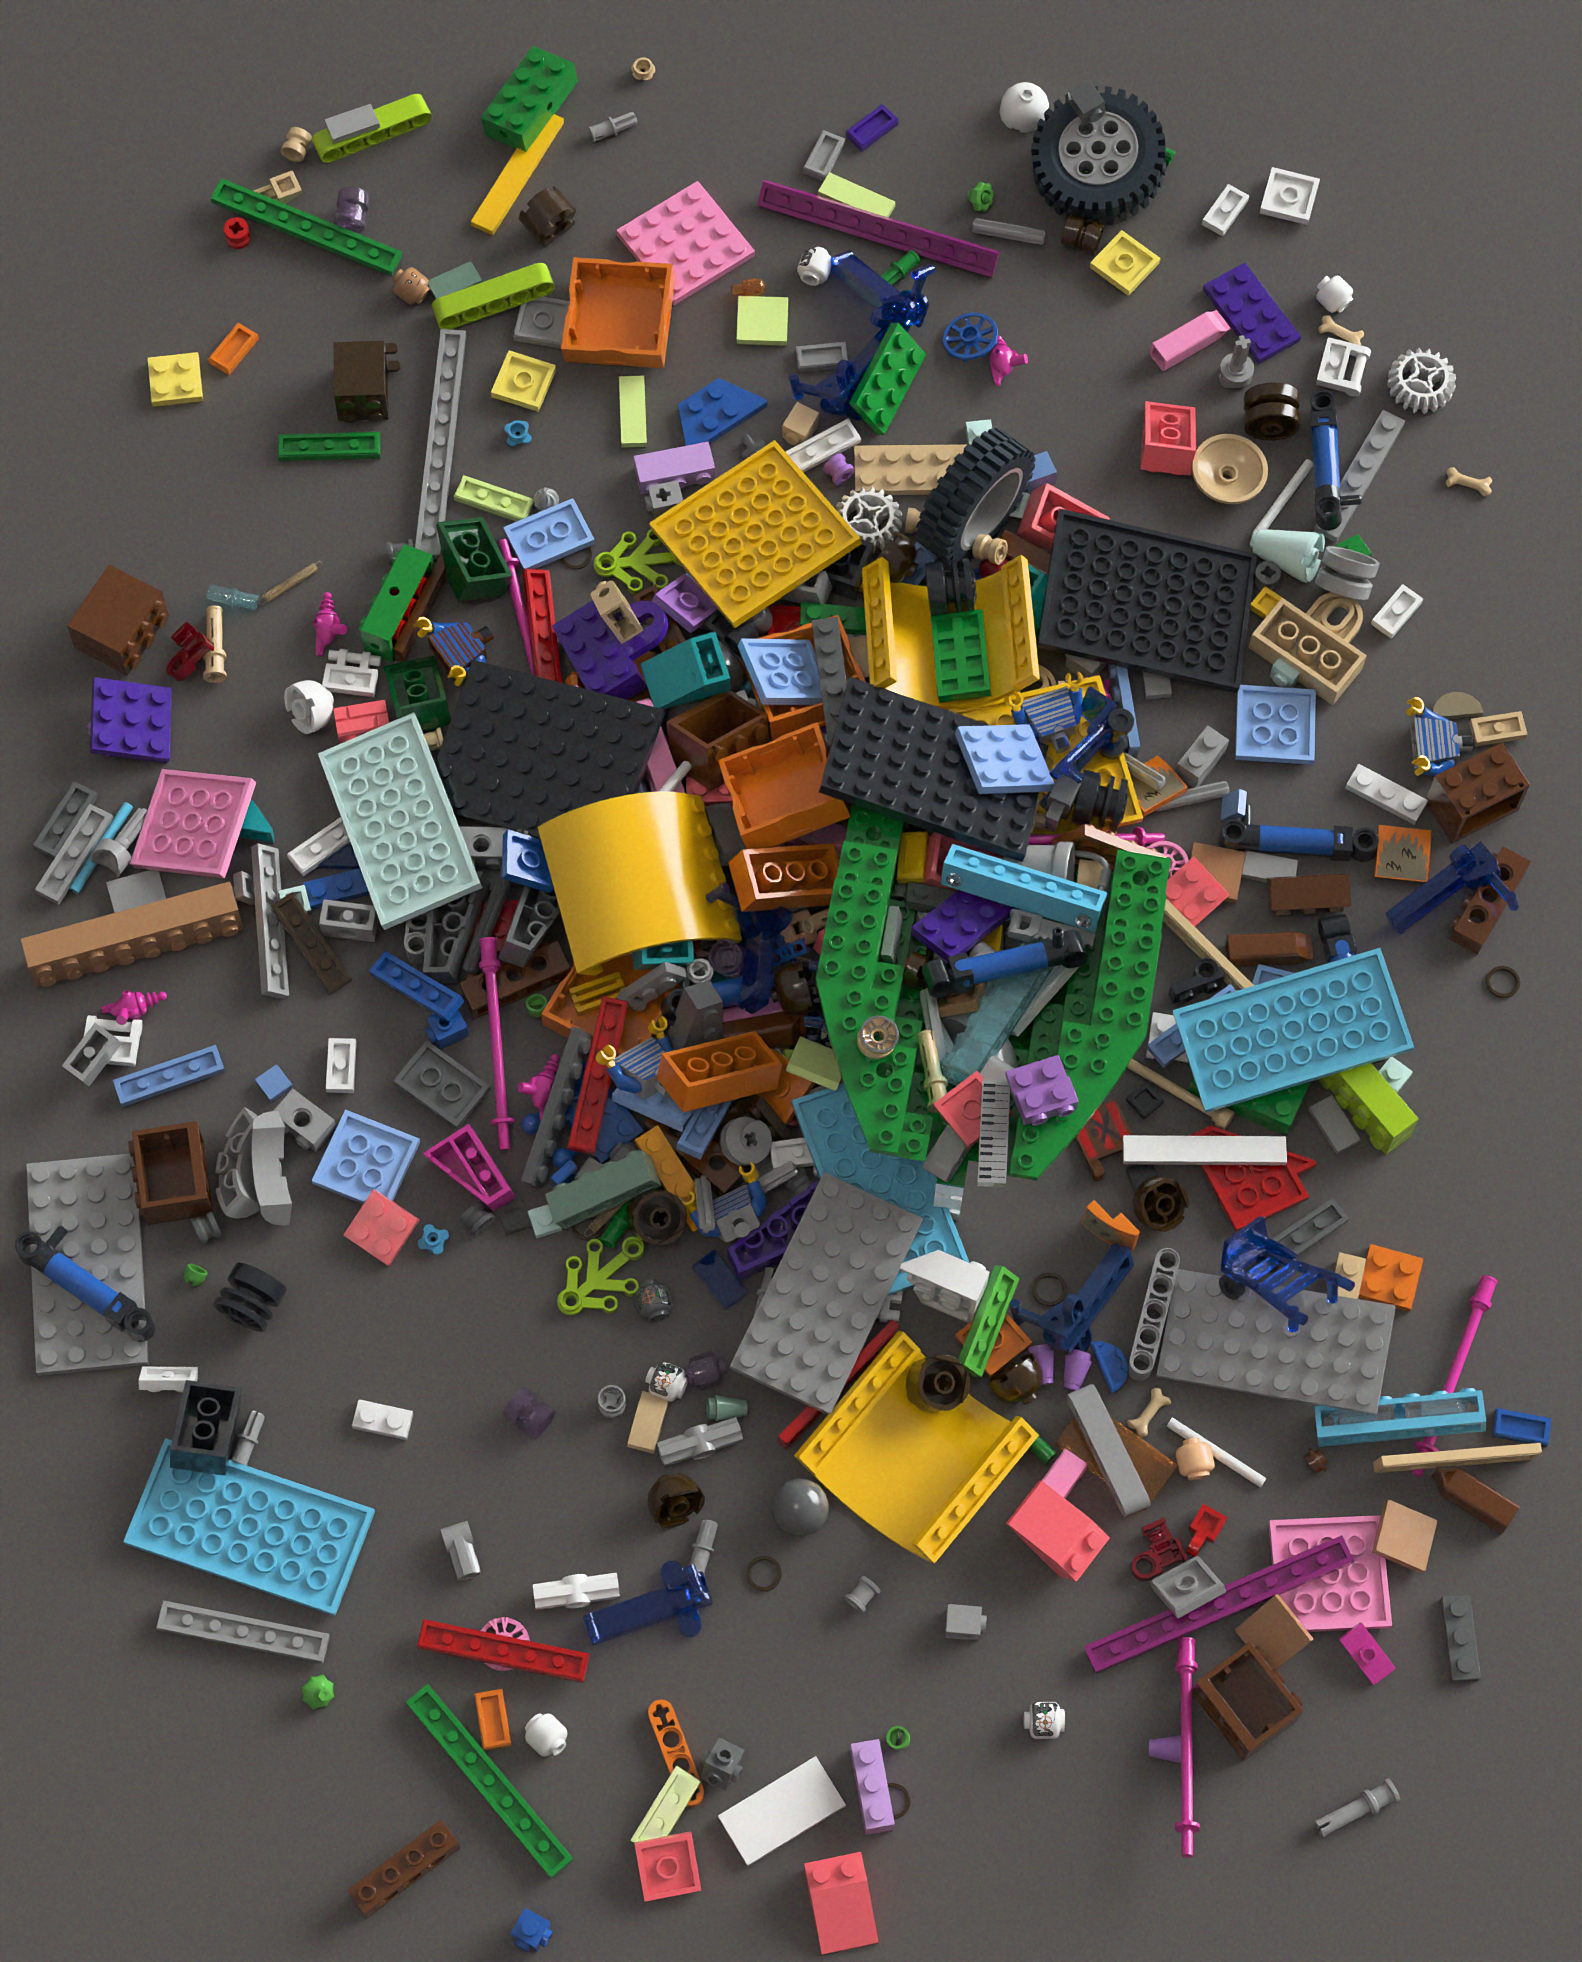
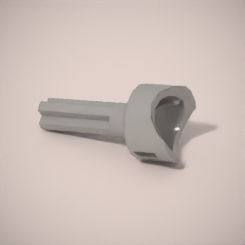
M1244 335L1239 336L1238 341H1235L1233 353L1228 354L1222 359L1218 377L1224 388H1241L1251 383L1254 373V364L1248 357L1251 341L1250 339H1245Z
M138 808L115 840L102 839L90 855L91 862L108 867L119 877L131 861V855L127 849L141 832L148 810Z

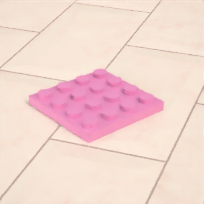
M699 181L617 229V236L637 261L673 264L676 277L673 306L755 257V250Z
M162 769L130 864L138 869L225 878L256 782L252 778Z
M1381 1515L1269 1520L1272 1565L1341 1535L1354 1559L1353 1564L1279 1595L1308 1632L1350 1630L1359 1622L1366 1629H1387L1392 1627L1386 1560L1372 1553Z

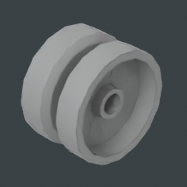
M1334 546L1326 547L1322 562L1327 567L1319 569L1315 583L1335 594L1354 599H1368L1373 586L1368 579L1376 577L1380 563L1367 555L1353 550Z

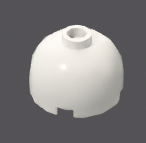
M1023 82L1008 88L1002 97L999 111L1001 120L1008 128L1012 129L1013 127L1023 133L1037 130L1038 121L1040 118L1045 120L1044 112L1049 108L1047 95L1040 87L1033 83Z
M311 680L296 682L285 689L284 701L287 712L292 710L296 719L291 721L302 733L309 734L323 728L331 719L334 703L333 696L329 690H326L318 682Z

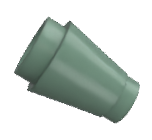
M719 1395L706 1399L707 1420L720 1422L734 1417L747 1416L746 1400Z

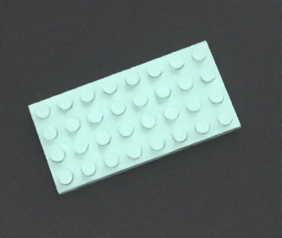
M414 712L318 753L384 930L483 888Z

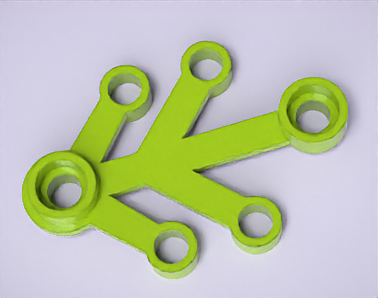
M651 529L647 532V537L629 557L620 558L626 549H632L637 544L636 535L630 531L622 534L620 542L611 552H602L594 560V570L598 575L602 577L614 576L627 585L629 593L633 595L642 592L643 582L638 577H631L622 570L623 568H632L652 582L653 585L657 581H664V585L656 584L660 591L668 585V578L663 574H658L648 566L666 563L682 565L671 552L646 555L653 546L661 544L659 538L656 540L650 539L652 535H656ZM626 538L633 539L631 543H627L624 540ZM608 563L611 567L603 568L602 565ZM634 583L640 585L638 588L631 587V585Z
M635 1236L625 1239L622 1244L623 1251L599 1271V1256L603 1252V1244L598 1239L588 1241L586 1245L587 1253L589 1254L587 1280L578 1289V1273L582 1270V1261L577 1256H571L566 1260V1270L568 1271L567 1287L557 1298V1305L562 1313L576 1315L583 1308L602 1309L607 1314H613L617 1311L618 1301L614 1296L609 1295L603 1299L586 1297L593 1290L623 1292L629 1297L635 1295L639 1289V1284L635 1279H608L629 1260H638L643 1256V1241ZM597 1244L600 1249L593 1252L590 1250V1246ZM630 1247H637L638 1252L631 1254L628 1252V1249ZM577 1262L579 1266L576 1269H571L569 1264ZM631 1283L636 1288L633 1291H628L625 1288L626 1285ZM568 1299H574L576 1301V1304L574 1306H568L566 1304V1301ZM613 1301L615 1306L609 1309L605 1307V1303Z

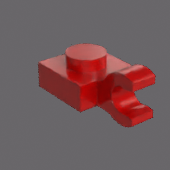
M1202 1504L1189 1527V1530L1195 1533L1188 1545L1186 1552L1195 1557L1198 1555L1205 1540L1213 1544L1228 1517Z

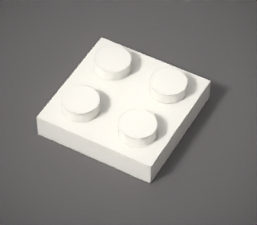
M1272 167L1260 214L1308 225L1320 179Z

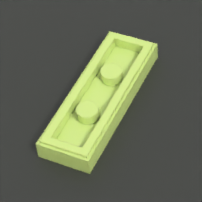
M830 172L818 190V196L885 217H889L895 207V201Z
M619 376L621 448L647 447L644 376Z
M464 475L454 495V501L516 522L529 517L534 506V499Z
M676 1766L630 1841L638 1842L668 1836L701 1781L679 1766Z

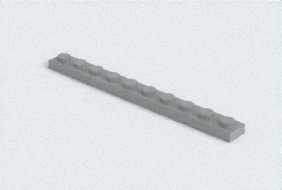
M441 329L415 543L416 549L432 554L433 559L436 560L439 559L442 552L436 525L437 522H444L446 517L466 344V331Z

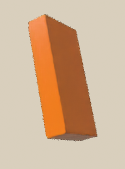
M237 323L208 358L209 364L230 375L259 340L258 334Z
M497 1689L475 1693L483 1751L511 1747L503 1690Z

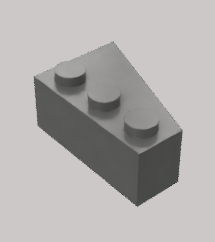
M710 980L684 988L675 1012L677 1019L674 1026H671L668 1031L673 1051L723 1039V1001Z

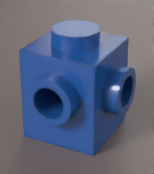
M459 1010L455 1012L449 1021L434 1013H431L430 1017L427 1018L428 1028L425 1029V1032L432 1044L436 1042L440 1050L469 1036L468 1027Z
M524 1908L510 1934L512 1939L515 1940L513 1944L526 1952H529L530 1949L538 1952L541 1946L546 1947L553 1932L550 1930V1921Z

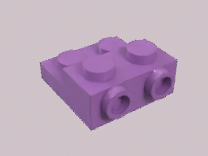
M685 573L657 592L652 599V602L657 604L690 633L698 627L703 629V623L718 610L698 584Z
M1059 1055L1008 1070L1005 1073L1023 1125L1031 1123L1033 1126L1045 1123L1048 1118L1056 1115L1066 1117L1074 1113L1078 1107V1098L1070 1077H1067Z

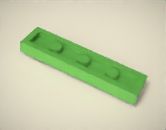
M995 1265L958 1359L962 1363L961 1365L964 1370L974 1377H982L1009 1308V1303L1020 1279L1003 1266Z

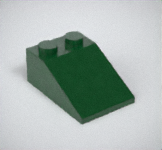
M477 517L437 522L436 528L448 582L458 602L503 596L513 575L484 518Z
M434 655L384 666L396 720L414 712L422 731L441 728L450 724L451 718Z

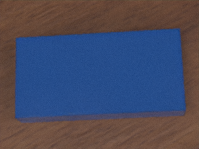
M1496 1408L1492 1437L1527 1444L1541 1443L1542 1447H1547L1552 1418Z

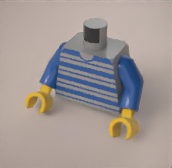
M1077 672L1078 680L1074 683L1071 682V674L1067 673L1065 679L1071 685L1069 690L1065 686L1024 700L1020 692L1014 691L1016 696L1014 703H1012L1010 696L1006 695L1004 698L1006 705L1013 708L1011 713L1015 724L1030 725L1036 741L1043 744L1052 742L1056 753H1062L1071 748L1067 737L1074 734L1075 728L1081 720L1083 698L1082 689L1079 686L1082 685L1084 678L1080 672Z
M1414 697L1407 701V704H1410L1412 707L1406 710V714L1408 716H1416L1410 727L1413 761L1411 763L1414 764L1416 776H1420L1423 773L1435 777L1455 766L1460 752L1473 750L1472 736H1458L1455 722L1448 721V719L1424 707V703L1419 697Z
M663 1016L658 1018L661 1028L655 1026L653 1019L648 1025L649 1032L657 1036L656 1040L651 1037L615 1057L616 1050L611 1045H607L603 1048V1051L600 1050L597 1053V1062L601 1065H607L608 1068L606 1070L619 1090L634 1093L642 1099H647L657 1092L665 1098L671 1097L657 1080L661 1054L673 1051L669 1037L664 1034L668 1023Z
M750 1162L752 1169L748 1173H745L741 1166L739 1167V1172L744 1181L749 1183L748 1185L745 1184L713 1200L715 1229L709 1230L708 1233H703L702 1229L699 1228L694 1193L688 1191L691 1200L689 1202H684L679 1197L687 1213H691L690 1218L702 1235L719 1237L724 1242H729L738 1237L747 1236L750 1231L760 1226L759 1217L762 1215L767 1201L760 1182L756 1181L759 1174L752 1162Z

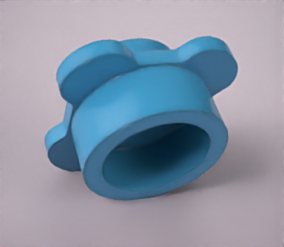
M517 420L505 425L504 431L508 435L507 444L513 447L519 443L528 444L531 442L532 437L528 434L529 424L526 421Z
M431 1224L424 1226V1234L422 1239L418 1240V1247L421 1250L426 1249L435 1255L441 1254L444 1250L445 1240L449 1238L448 1231L445 1229L438 1230ZM433 1237L436 1238V1241L434 1242L431 1241V1238Z

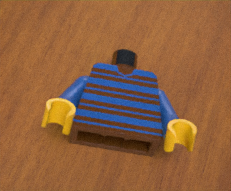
M420 617L413 625L414 627L421 628L417 633L420 638L425 637L426 634L429 635L428 643L430 650L447 672V677L451 678L456 686H460L462 681H465L472 660L486 663L487 655L484 645L494 639L492 632L487 626L474 632L467 622L436 623L430 622L425 617Z

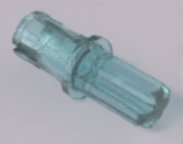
M213 584L207 590L208 599L229 604V607L233 608L235 605L256 611L258 608L260 596L257 594L238 591L236 587L229 589Z

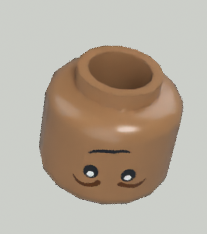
M409 267L405 271L400 269L392 279L395 283L393 287L394 294L409 305L420 304L431 289L428 287L429 279L413 267Z

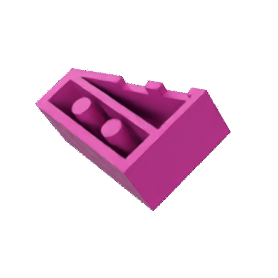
M469 1124L423 1153L431 1163L493 1212L516 1198V1195Z

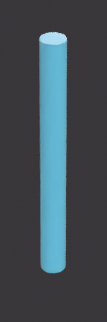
M127 802L123 803L98 844L105 838L114 839L133 809L132 805ZM90 857L69 888L76 894H79L97 863L91 862Z

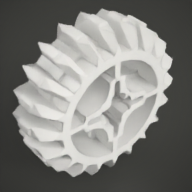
M1418 348L1415 354L1410 349L1406 352V356L1401 354L1397 361L1392 363L1391 370L1388 373L1389 380L1387 385L1388 388H1391V396H1396V404L1403 402L1404 410L1412 407L1413 413L1421 409L1423 414L1427 413L1428 408L1433 413L1438 407L1443 408L1446 401L1449 402L1452 392H1454L1456 387V374H1453V366L1447 365V358L1439 359V352L1432 355L1430 348L1426 353H1422L1421 349ZM1410 370L1411 375L1407 380H1403L1402 375ZM1440 381L1441 387L1434 392L1433 386Z
M873 486L870 488V492H865L863 487L860 488V493L852 489L850 497L844 495L842 502H838L836 505L837 512L862 540L874 543L873 554L876 552V547L883 550L889 539L894 541V538H897L893 535L894 532H899L900 528H902V521L900 520L902 519V512L898 510L899 505L897 502H892L893 497L891 495L884 497L883 489L878 493H875ZM854 510H857V516L853 517V520L848 522V516ZM887 518V525L879 531L878 525Z

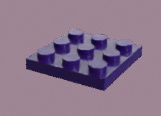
M94 677L91 697L90 753L167 763L170 759L171 688Z

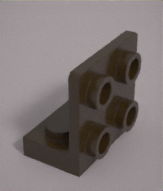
M754 1094L739 1098L729 1108L715 1136L720 1141L723 1127L730 1120L740 1117H750L765 1123L771 1132L772 1139L776 1137L781 1140H787L793 1133L762 1096Z

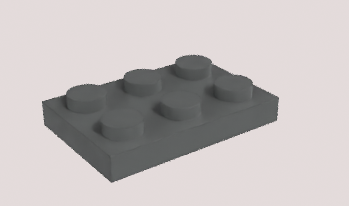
M427 1040L393 1080L394 1085L456 1130L459 1129L491 1090L490 1085Z

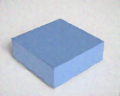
M1238 789L1222 796V821L1245 816L1246 791Z
M277 1064L255 1079L256 1084L270 1102H273L293 1088L292 1083Z

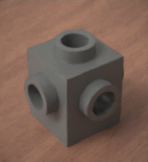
M719 1737L712 1751L706 1750L699 1765L704 1768L700 1779L706 1781L711 1786L726 1791L730 1782L736 1783L742 1772L743 1767L739 1765L745 1750Z

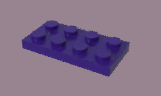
M1245 262L1204 284L1203 291L1238 338L1244 335L1245 339H1250L1249 352L1258 365L1300 342V334Z
M958 890L911 927L910 934L948 962L949 956L966 953L1008 920L1012 909H1020Z

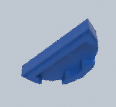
M1105 1341L1090 1342V1347L1111 1395L1118 1391L1126 1381L1129 1369L1127 1358L1120 1348H1116L1112 1344L1105 1343Z

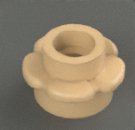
M638 58L631 67L632 75L637 80L648 81L655 73V66L648 58Z

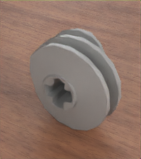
M750 1117L730 1120L723 1127L720 1134V1146L723 1154L736 1165L748 1166L750 1162L753 1164L759 1163L766 1158L771 1149L772 1137L769 1128L762 1121Z

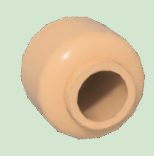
M1199 1438L1184 1440L1183 1446L1179 1447L1175 1452L1180 1474L1188 1477L1190 1481L1209 1477V1472L1215 1467L1211 1446L1206 1442H1200Z

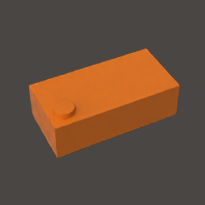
M835 843L743 849L728 863L742 912L830 905L834 880L837 878L840 861Z
M752 1031L662 1053L657 1080L682 1112H687L777 1089L782 1063L757 1032Z

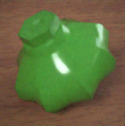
M978 182L972 190L968 191L967 197L975 211L986 212L989 206L993 204L995 193L990 183Z
M323 1674L317 1677L310 1676L307 1683L301 1687L303 1692L302 1702L308 1704L312 1710L319 1707L326 1708L335 1697L333 1693L334 1683L327 1680Z

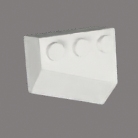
M937 1250L904 1262L900 1266L902 1272L908 1273L907 1281L915 1284L913 1290L921 1303L967 1323L974 1320L990 1273L982 1264L973 1261L968 1263Z

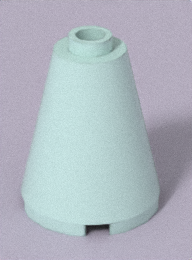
M1260 529L1258 533L1253 534L1250 541L1253 553L1265 561L1274 562L1282 571L1306 583L1313 579L1319 568L1321 560L1318 559L1319 551H1324L1325 544L1324 535L1318 532Z

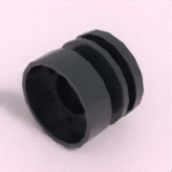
M969 558L962 559L963 570L957 571L956 559L951 561V572H945L942 561L925 563L930 616L948 614L949 603L955 604L957 612H962L961 602L967 601L968 611L975 610L974 606L977 598L976 582Z
M1084 769L1071 823L1090 825L1093 816L1098 817V830H1103L1105 820L1107 819L1111 820L1109 832L1116 833L1117 827L1123 820L1128 801V780L1121 778L1119 788L1114 789L1115 777L1111 776L1105 787L1101 786V773Z
M237 1262L227 1278L228 1282L235 1289L222 1288L220 1291L222 1297H217L213 1305L221 1314L235 1324L257 1332H264L268 1326L265 1320H270L273 1317L272 1312L265 1305L271 1307L279 1306L287 1289L280 1281L268 1273L246 1263Z

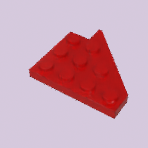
M1210 1125L1188 1136L1241 1135ZM1287 1151L1286 1165L1199 1166L1234 1231L1237 1233L1308 1200L1309 1195L1298 1175L1315 1168L1317 1163L1315 1160Z

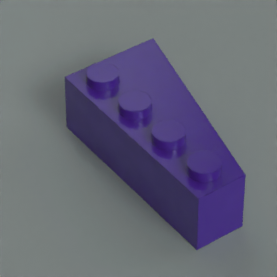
M816 1181L808 1186L800 1195L791 1199L778 1212H774L758 1228L750 1231L747 1236L742 1237L728 1248L727 1258L738 1281L781 1262L818 1185Z

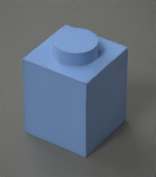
M1047 451L1034 455L1036 458L1034 462L1035 469L1032 471V479L1028 481L1029 486L1025 490L1026 493H1031L1032 490L1046 483L1050 485L1055 484L1057 471Z

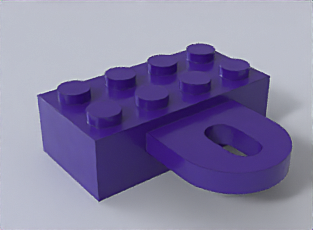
M593 600L552 625L587 690L629 700L648 688L633 660L656 647L667 633V616L657 604L650 601H639L630 605L639 623L648 618H654V621L650 626L643 629L644 631L623 644L620 643L603 620ZM621 611L615 614V619L618 621L625 618Z

